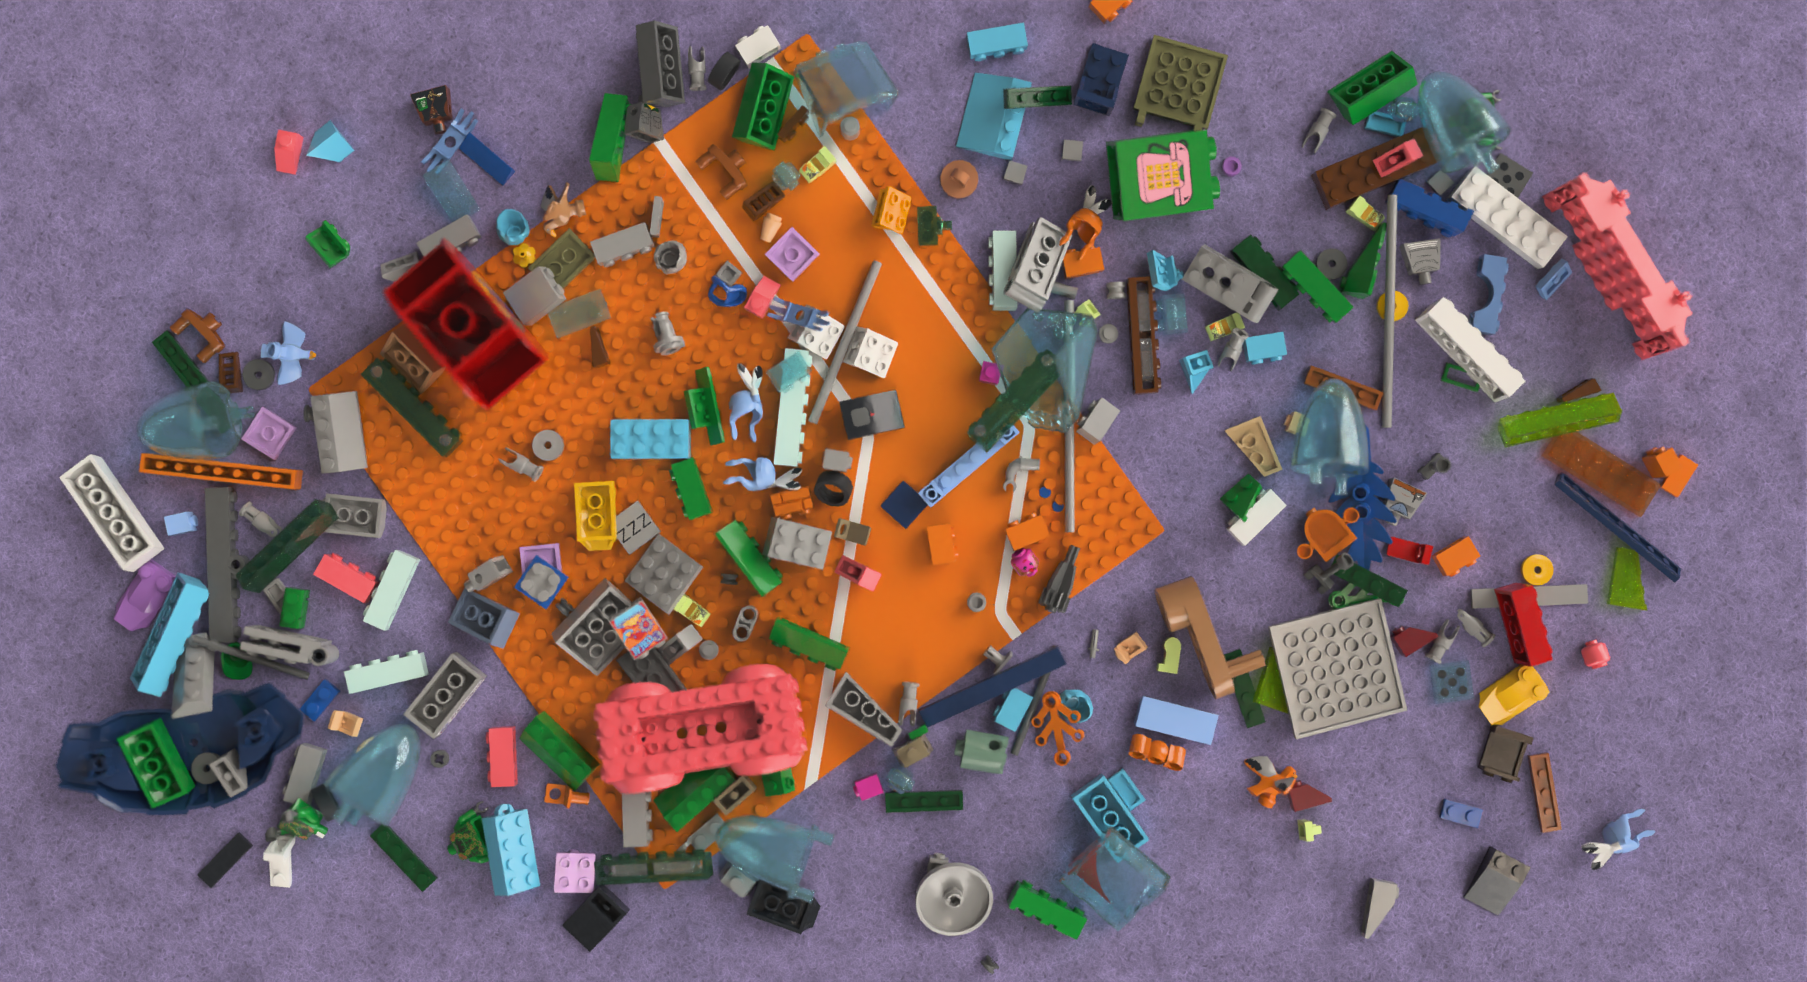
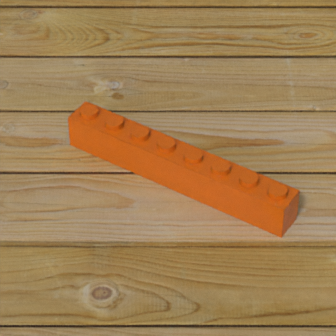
M141 453L139 472L285 489H301L303 470L153 453Z

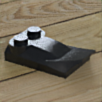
M760 877L750 901L747 915L802 934L806 929L813 927L821 906L814 896L774 882L770 878Z

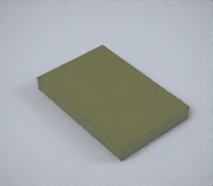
M569 228L528 269L533 271L538 266L549 268L554 274L555 282L564 289L596 257Z

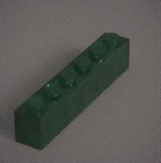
M314 499L236 574L242 588L260 593L339 518L331 503Z

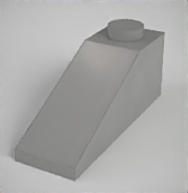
M1370 878L1361 935L1364 938H1370L1394 905L1395 899L1398 898L1399 888L1395 882Z

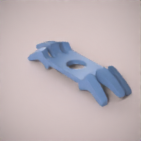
M461 108L435 147L421 161L423 164H426L435 154L437 155L426 170L430 173L443 159L444 161L435 171L436 174H439L448 165L449 160L461 146L469 132L472 133L478 123L477 119H474L469 128L465 130L474 115L472 111L458 125L464 114V110ZM448 137H454L456 140V144L452 148L445 145V140Z
M774 297L773 300L787 306V308L770 305L769 308L784 316L773 313L767 314L768 317L803 326L821 332L823 328L815 326L813 323L821 326H830L831 323L816 317V315L827 317L829 316L828 311L804 307ZM804 311V318L799 321L796 320L797 313Z

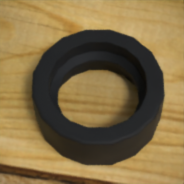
M729 52L724 53L713 67L708 77V82L717 89L723 90L737 72L741 60Z
M831 470L822 472L814 487L815 495L820 501L836 507L845 505L853 490V484L846 475ZM825 485H834L841 489L842 492L831 491Z
M326 783L311 790L312 796L327 822L342 815L340 807Z

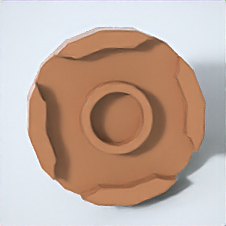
M955 160L948 163L940 176L943 191L955 199L970 196L978 185V173L975 167L964 160Z

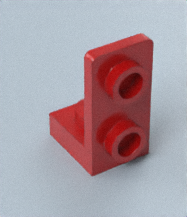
M1391 537L1393 542L1388 544L1386 555L1422 565H1429L1433 546Z

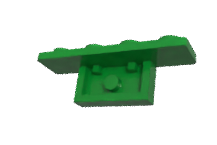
M704 367L695 370L698 389L684 391L691 429L707 427L710 445L712 446L724 443L725 439L710 368Z

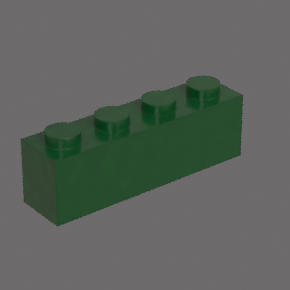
M1249 235L1230 252L1241 266L1278 288L1271 302L1279 311L1299 295L1298 289L1295 287L1296 284L1293 281L1289 282L1282 273L1284 270L1280 266L1277 267L1275 265L1273 256L1268 251L1265 252L1262 249L1260 240L1255 236Z

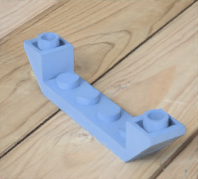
M1006 418L918 492V494L931 508L1020 432Z

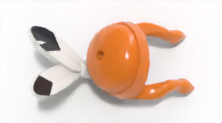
M1093 185L1086 191L1083 208L1076 211L1067 221L1066 228L1068 230L1059 242V246L1065 244L1073 230H1077L1079 237L1086 243L1079 252L1078 261L1083 259L1086 251L1094 246L1095 239L1102 230L1103 222L1098 214L1107 210L1112 205L1110 199H1104L1095 203L1096 189Z

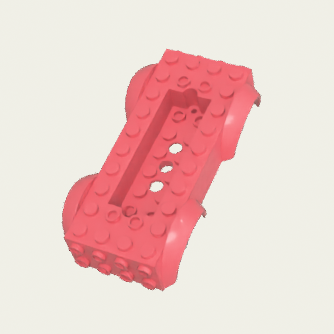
M758 664L730 671L724 676L721 685L672 692L668 687L658 683L641 682L623 685L612 690L605 702L596 704L597 709L594 710L595 721H598L599 729H596L597 740L601 742V748L598 750L599 759L603 760L604 767L601 768L602 780H605L607 784L614 785L620 793L630 794L674 786L682 781L684 773L730 766L737 775H757L780 771L797 765L802 756L805 755L804 751L807 750V742L802 737L801 732L805 731L804 721L802 717L799 718V712H802L801 701L796 697V693L799 692L798 681L780 667ZM718 722L726 724L727 729L724 733L716 731L715 726ZM701 725L707 727V733L704 736L697 734V728ZM686 728L688 736L685 739H679L677 737L678 729Z

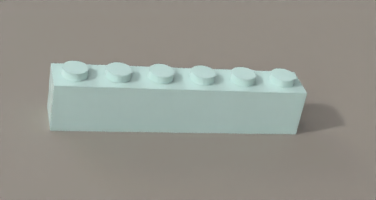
M785 348L774 465L798 467V463H802L803 452H799L800 444H804L805 433L801 431L802 425H806L807 413H803L804 405H808L809 394H805L806 386H810V375H807L808 367L812 366V356L809 355L808 350Z

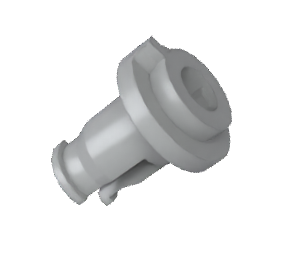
M660 312L655 314L657 318H650L654 324V332L658 341L653 345L656 353L670 355L686 346L683 337L676 336L672 322L669 320L668 312Z

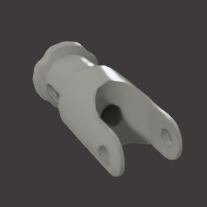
M688 47V72L691 75L689 90L691 91L707 89L704 83V74L706 73L704 47H701V62L694 60L692 47Z
M1321 108V114L1311 126L1304 139L1302 148L1312 135H1317L1320 138L1314 153L1320 148L1329 131L1328 127L1332 119H1335L1337 116L1326 108Z
M1240 328L1232 329L1231 339L1223 349L1218 361V367L1225 357H1230L1234 359L1230 371L1234 369L1242 352L1243 342L1249 336L1246 331Z
M505 447L508 452L517 456V459L513 463H507L498 458L499 462L520 474L524 473L531 477L532 481L536 482L541 476L544 467L531 463L528 458Z
M247 502L239 511V515L246 517L259 531L265 532L271 537L277 535V529L282 533V528L264 511L260 512L256 509L252 502Z
M1462 609L1457 610V616L1463 622L1464 630L1471 636H1475L1481 642L1482 647H1486L1494 640L1496 635L1490 633L1477 617L1467 614Z
M1449 619L1444 621L1437 633L1439 637L1433 640L1432 648L1429 653L1425 654L1427 658L1438 664H1441V658L1445 651L1449 650L1460 629L1458 625L1453 634L1446 638L1444 630Z
M904 681L902 682L904 688L903 697L900 698L898 723L902 726L904 714L910 710V724L914 726L918 703L916 694L919 683Z

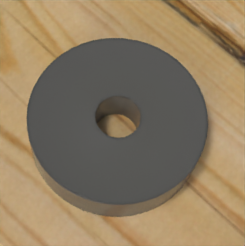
M1326 249L1317 257L1316 267L1328 280H1334L1345 273L1347 258L1338 249ZM1329 261L1335 263L1333 268L1328 265Z
M252 360L243 369V380L251 389L265 390L274 382V368L265 360ZM258 371L262 373L260 378L256 377Z
M212 752L198 755L191 767L193 777L202 784L217 782L219 779L210 767L208 772L206 766L220 756Z

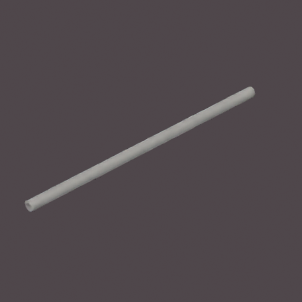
M1388 195L1382 395L1383 428H1392L1398 195Z
M1066 300L1064 301L1065 532H1075L1074 301Z

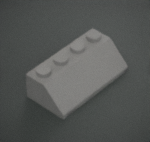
M357 391L311 396L321 473L368 468Z
M206 632L195 634L197 636L209 639V636ZM191 635L189 639H186L184 652L176 661L172 718L212 711L215 652L208 650V647L193 643L195 635Z

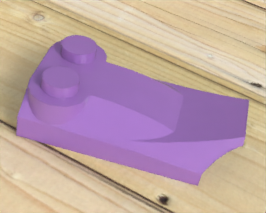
M150 559L138 569L137 575L118 601L113 619L130 631L148 628L160 612L176 576Z

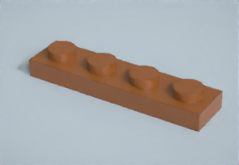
M1312 365L1309 366L1303 383L1374 411L1378 409L1383 392Z
M1549 753L1527 755L1540 832L1562 830Z

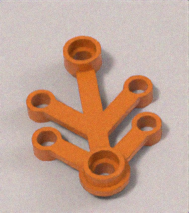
M1048 691L1042 697L1043 707L1032 718L1031 723L1036 728L1041 727L1044 724V717L1049 711L1051 720L1042 733L1035 738V742L1038 746H1044L1048 742L1049 735L1054 731L1058 750L1054 755V761L1059 766H1065L1070 762L1071 755L1065 748L1062 730L1069 734L1075 742H1080L1085 737L1083 730L1074 729L1059 717L1058 711L1067 716L1071 723H1077L1081 718V714L1079 711H1072L1062 704L1061 697L1057 692ZM1049 698H1054L1055 703H1051ZM1072 714L1077 716V720L1072 718ZM1036 718L1040 720V724L1035 722ZM1075 733H1079L1081 738H1077ZM1039 737L1044 739V743L1039 742ZM1061 754H1065L1066 759H1063Z

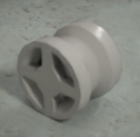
M1125 282L1106 283V288L1109 290L1107 299L1126 298V293L1124 292Z

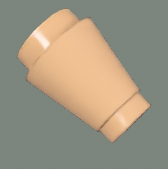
M767 213L766 217L764 216L760 239L771 243L782 224V218Z

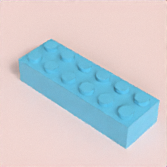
M177 573L130 676L137 691L158 697L161 696L162 692L166 691L170 674L175 672L176 661L184 652V643L187 638H190L194 621L199 619L201 614L200 608L209 596V590L200 579Z

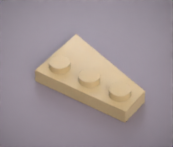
M1261 416L1224 430L1264 477L1283 470Z

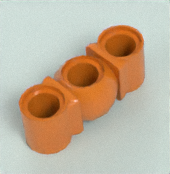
M1134 734L1132 735L1128 754L1135 759L1145 761L1147 758L1150 763L1156 765L1163 764V767L1180 771L1183 769L1186 750L1183 747L1172 744L1168 747L1163 741H1152V738H1148L1145 735Z

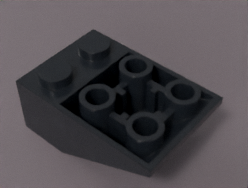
M601 883L562 926L590 952L623 919L630 909Z

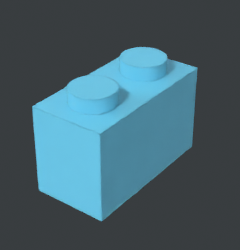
M1284 332L1248 337L1243 342L1246 362L1251 361L1252 365L1263 363V359L1270 358L1271 362L1282 360V356L1287 355Z
M1014 688L1003 693L1002 698L1004 701L1001 706L997 705L993 716H995V722L1016 732L1033 697Z

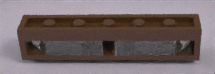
M1151 276L1132 277L1126 280L1133 395L1156 394L1159 392L1158 389H1161V377L1157 375V370H1160V359L1156 358V350H1159V340L1155 339V331H1158V322L1154 320V312L1157 311L1156 300H1153L1152 294L1155 293V287L1152 286Z

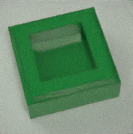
M924 723L909 731L908 735L911 740H914L927 733L928 728Z

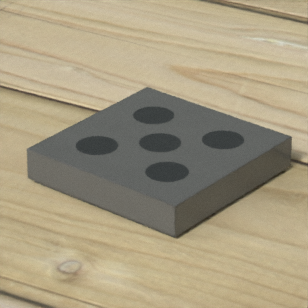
M1502 153L1498 155L1487 173L1489 177L1517 198L1533 172Z

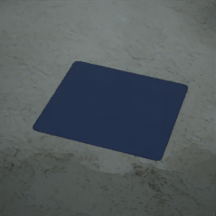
M902 481L882 503L881 507L906 529L928 504L905 481Z

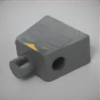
M642 94L638 96V103L629 105L627 108L625 135L646 143L664 140L661 111L657 107L644 103Z

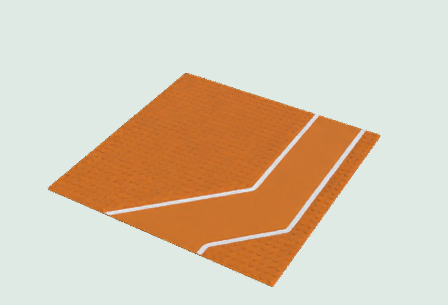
M805 34L766 62L795 76L781 129L802 105L809 110L808 121L803 126L799 125L795 130L797 132L790 141L787 139L784 143L778 138L775 150H770L744 143L732 137L748 79L747 75L664 134V140L650 144L622 164L619 182L600 180L570 201L569 204H573L576 200H583L586 215L582 217L572 215L566 225L554 229L557 235L555 238L544 230V223L548 220L542 221L530 230L528 237L522 243H526L529 247L535 249L536 253L534 256L536 260L569 228L593 252L590 242L644 222L650 231L654 196L662 197L664 200L659 238L652 237L655 247L651 248L652 251L646 254L636 253L633 255V258L622 261V259L614 261L615 264L609 267L600 266L595 258L564 288V296L566 297L564 302L533 325H525L545 350L549 360L490 410H486L476 403L446 370L420 395L380 355L392 331L404 325V321L397 324L309 387V392L312 396L357 391L368 468L364 469L457 600H459L465 588L464 583L469 580L468 574L489 559L502 555L505 557L513 572L486 589L474 590V592L520 613L504 649L493 645L490 646L538 714L545 711L600 763L586 781L622 832V793L614 785L607 784L605 780H602L601 768L604 767L603 760L599 759L598 750L601 748V742L597 740L596 729H599L598 721H595L594 710L597 709L596 704L605 702L612 690L633 683L616 661L627 653L628 649L625 647L598 676L593 674L556 644L551 635L567 618L555 606L556 603L561 602V598L568 601L567 604L570 603L575 609L606 578L631 602L639 597L642 598L666 634L667 639L665 642L692 624L703 640L670 664V667L687 690L721 685L724 676L730 671L758 664L780 667L798 681L799 692L796 693V697L801 701L802 712H799V718L802 717L804 721L805 731L801 732L802 737L806 739L807 750L804 751L805 755L802 756L799 763L791 767L795 781L794 791L783 795L766 796L762 775H747L757 788L728 815H725L712 801L678 832L665 820L653 801L666 788L651 791L652 799L649 802V810H652V821L649 822V829L653 831V840L650 841L647 847H634V849L663 889L669 888L876 739L873 735L825 706L846 672L897 724L900 698L903 697L904 686L902 682L919 683L916 694L918 709L988 659L983 653L986 649L988 650L990 645L999 651L1051 613L1046 611V606L1040 605L1038 601L1043 588H1046L1057 566L1061 561H1064L1070 545L1080 548L1074 566L1077 568L1073 588L1069 598H1072L1164 532L1161 523L1102 441L1094 445L1076 432L1079 428L1077 423L1083 415L1075 404V532H1065L1064 388L1008 311H993L992 305H989V293H992V288L809 34ZM849 116L856 118L860 124V134L855 140H846L841 134V121ZM712 144L721 149L727 156L736 150L746 162L739 170L745 178L747 186L743 190L737 191L728 200L724 198L720 191L732 181L733 177L721 162L715 159L704 170L695 162L708 151L707 148ZM825 146L836 158L837 162L820 177L808 183L798 171ZM773 177L777 178L775 183L778 184L777 186L780 187L785 197L765 214L753 221L742 208L743 202L773 182ZM887 186L911 197V205L903 234L871 226L880 189H886ZM770 189L769 192L775 199L777 196ZM764 194L763 197L769 203L770 200ZM758 199V204L763 207V204ZM767 213L782 218V224L771 243L760 239L764 216L766 217ZM791 227L820 254L794 282L765 255ZM672 240L682 243L687 252L685 266L677 273L664 274L655 265L654 253L656 248L660 244ZM522 243L519 245H508L476 268L515 315V311L503 292L531 272L528 267L523 268L520 264L513 262V249L519 247ZM873 260L882 263V266L857 326L870 329L898 342L885 378H881L859 367L842 362L817 424L808 421L872 262ZM726 261H729L742 272V275L734 285L741 284L747 289L745 301L732 307L717 306L708 297L709 289L713 284L711 278L716 275ZM763 276L781 285L775 297L804 307L809 305L820 311H828L831 318L845 326L828 359H824L806 347L788 339L795 324L782 322L767 316L768 313L784 316L783 314L769 308L764 318L761 319L745 310L744 307ZM717 285L713 294L719 299L725 300L727 297L725 290ZM774 300L771 303V305L776 307L787 308V306H784ZM799 311V312L797 313V315H796V320H798V318H799V316L801 315L802 311ZM660 312L669 313L668 317L672 322L676 336H682L686 345L670 355L656 353L653 345L658 341L654 332V324L650 318H657L655 314ZM591 326L599 328L610 360V364L599 368H594L592 365ZM785 348L808 350L809 355L812 356V366L808 367L807 375H810V386H806L805 394H809L808 405H804L803 413H807L806 425H802L801 431L805 433L804 444H800L799 452H803L802 463H798V467L774 465ZM983 361L1002 365L997 386L978 382ZM739 363L746 367L751 377L755 367L761 366L763 371L762 380L758 388L763 416L759 423L754 426L756 442H753L749 436V424L753 417L751 411L740 416L735 421L738 433L737 439L734 440L731 436L729 418L732 410L729 409L730 398L738 391L750 390L738 373L737 365ZM709 367L725 442L711 446L707 427L691 429V458L693 457L696 460L713 513L689 520L688 517L685 518L682 511V506H684L683 500L678 499L675 488H678L676 480L672 481L669 472L672 469V464L686 459H611V419H689L684 391L698 389L695 370ZM896 390L905 428L848 441L839 402ZM1006 418L1020 432L931 508L927 505L908 528L905 529L881 507L882 503L902 481H905L917 493L920 492ZM553 430L562 436L564 451L559 458L545 461L535 455L532 449V442L540 431ZM547 442L545 444V447L547 449H550L551 443ZM505 447L528 458L531 463L544 467L541 476L536 482L532 481V478L524 473L520 474L499 462L498 458L507 463H513L517 459V456L508 452ZM826 449L849 452L850 457L853 458L851 469H847V473L840 472L846 475L853 484L850 498L843 506L836 507L824 504L816 497L814 492L819 475L822 472L828 471L823 469ZM1020 456L1027 459H1040L1039 470L1018 471L1014 478L1016 490L1013 492V485L1010 483L1006 486L1005 492L1003 483L1006 479V469L1009 463L1020 458ZM759 457L767 458L774 465L775 480L794 468H802V473L793 480L797 481L801 487L809 486L814 508L810 509L811 513L800 516L799 512L791 514L792 518L785 520L832 531L823 569L769 557L771 559L769 564L773 569L778 568L783 575L781 578L783 582L761 597L716 537L715 533L734 520L742 521L748 528L746 533L750 538L754 537L760 545L758 549L763 553L771 517H775L770 495L788 490L773 487L761 491H749L741 482L724 484L723 482L729 477L737 476L754 481L745 464L725 466V463L730 460L748 458L756 461ZM614 481L616 488V516L636 501H639L661 532L659 534L703 566V569L685 592L687 596L711 614L702 627L674 609L670 615L665 613L625 582V579L656 536L631 555L628 554L618 539L612 545L611 550L588 551L583 544L577 542L574 483ZM825 485L831 491L842 492L841 489L834 485ZM1043 486L1051 490V494L1047 498L1040 496L1039 491ZM1054 502L1058 505L1064 504V509L1061 512H1055L1052 505ZM1036 512L1037 516L1042 515L1050 536L1023 547L1033 551L1039 560L1037 573L1033 576L1022 577L1017 574L1011 565V556L1015 551H1013L1004 529L1008 528L1007 524L1018 520L1019 523L1026 521L1025 516ZM841 518L871 527L867 545L864 546L834 537L838 519ZM950 523V527L955 529L956 538H953L952 541L953 546L958 548L959 557L955 558L956 562L932 565L926 527ZM844 524L841 526L840 534L844 531ZM559 543L562 572L569 576V578L548 609H545L514 588L522 576L519 547ZM842 555L882 574L874 591L866 589L835 573ZM721 573L738 575V578H736L738 584L720 583L723 580ZM972 593H981L986 598V606L980 612L970 610L967 605V599ZM752 605L758 610V618L752 634L745 641H737L733 637V629L739 613L745 606ZM746 609L744 611L746 619H753V610ZM776 618H784L850 647L841 669L836 668V671L830 670L825 667L826 663L821 661L814 663L808 660V656L801 653L798 656L789 652V647L783 645L780 648L771 644L772 640L769 639ZM739 627L737 630L738 636L741 638L746 637L747 630L744 627ZM707 640L714 641L719 648L718 655L711 660L704 659L699 653L700 645ZM910 710L906 711L904 718L911 714ZM718 722L715 729L718 733H724L727 726L724 722ZM704 725L699 726L697 734L699 736L706 735L707 727ZM678 729L677 737L685 739L688 736L687 729ZM729 766L730 770H731V771L736 775V777L738 778L740 775H737V774L732 770V768ZM718 813L730 828L702 853H698L687 863L684 859L695 848L690 844L680 854L677 852V849L694 832Z

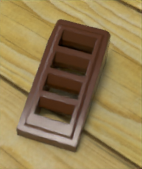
M773 181L744 201L742 208L755 221L781 201L785 195ZM770 189H771V190L773 191V193L777 196L775 199H774V197L770 194V192H769ZM764 194L770 200L769 203L763 197ZM758 199L763 204V207L758 204Z
M591 326L592 365L594 368H599L610 364V360L599 328Z
M238 352L219 354V391L223 394L243 392ZM224 358H228L225 360L233 359V363L224 364ZM233 367V370L225 371V368ZM234 375V378L226 379V376Z
M1589 378L1557 397L1556 401L1558 403L1567 402L1598 393L1602 390L1595 378Z

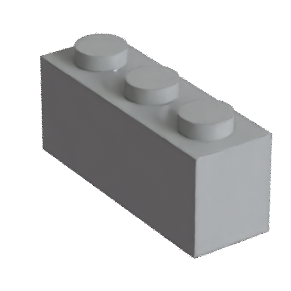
M465 215L416 244L424 257L441 243L440 240L443 238L447 239L462 252L461 249L463 247L476 245L481 235L471 217Z
M644 222L591 241L597 263L600 266L609 267L615 264L614 261L620 259L626 261L633 258V255L636 253L646 254L652 251L651 248L655 247L649 234L650 231L647 224Z
M308 743L300 744L296 748L294 753L296 760L288 773L290 779L283 789V795H285L283 801L294 803L297 798H300L311 805L313 799L311 790L317 786L328 749Z
M651 791L630 794L622 793L624 847H647L650 841L653 840V831L649 829V822L652 821V810H649V802L652 799Z

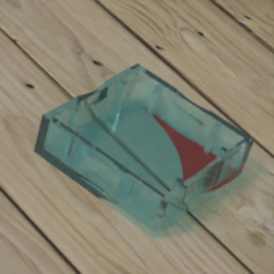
M1110 826L1065 868L1059 882L1079 899L1090 905L1100 917L1119 931L1135 917L1139 910L1148 906L1166 890L1171 876Z

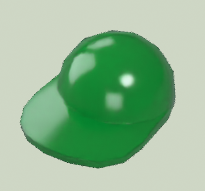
M233 642L227 645L241 650L240 642ZM222 652V669L227 677L243 680L252 674L253 665L251 661Z

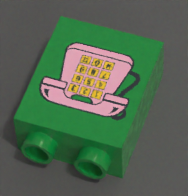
M1191 130L1106 141L1113 219L1128 221L1214 209L1213 199H1218L1220 196V184L1217 176H1211L1210 160L1216 159L1217 148L1214 138L1207 136V130Z

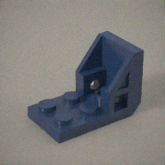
M1092 43L1073 105L1110 116L1116 102L1119 85L1129 54Z

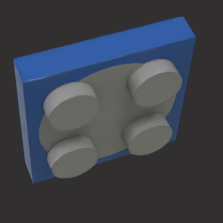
M536 555L514 588L543 608L548 609L569 576Z

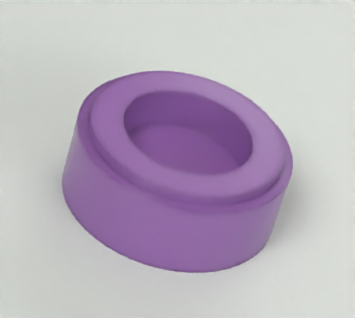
M1228 157L1222 163V171L1227 176H1235L1241 170V162L1236 157Z

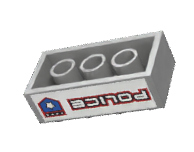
M458 652L452 653L403 715L433 739L437 738L485 680L487 675Z

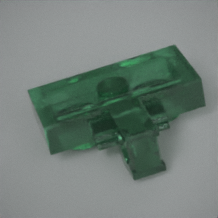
M937 206L917 207L919 246H938V235H943L942 231L952 230V221H942V217H937Z

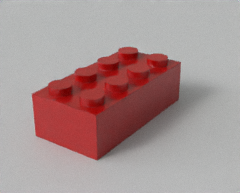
M1515 582L1494 589L1514 663L1533 667L1553 660L1551 655L1552 647L1547 640V629L1542 622V610L1538 606L1536 599L1537 591L1533 585Z

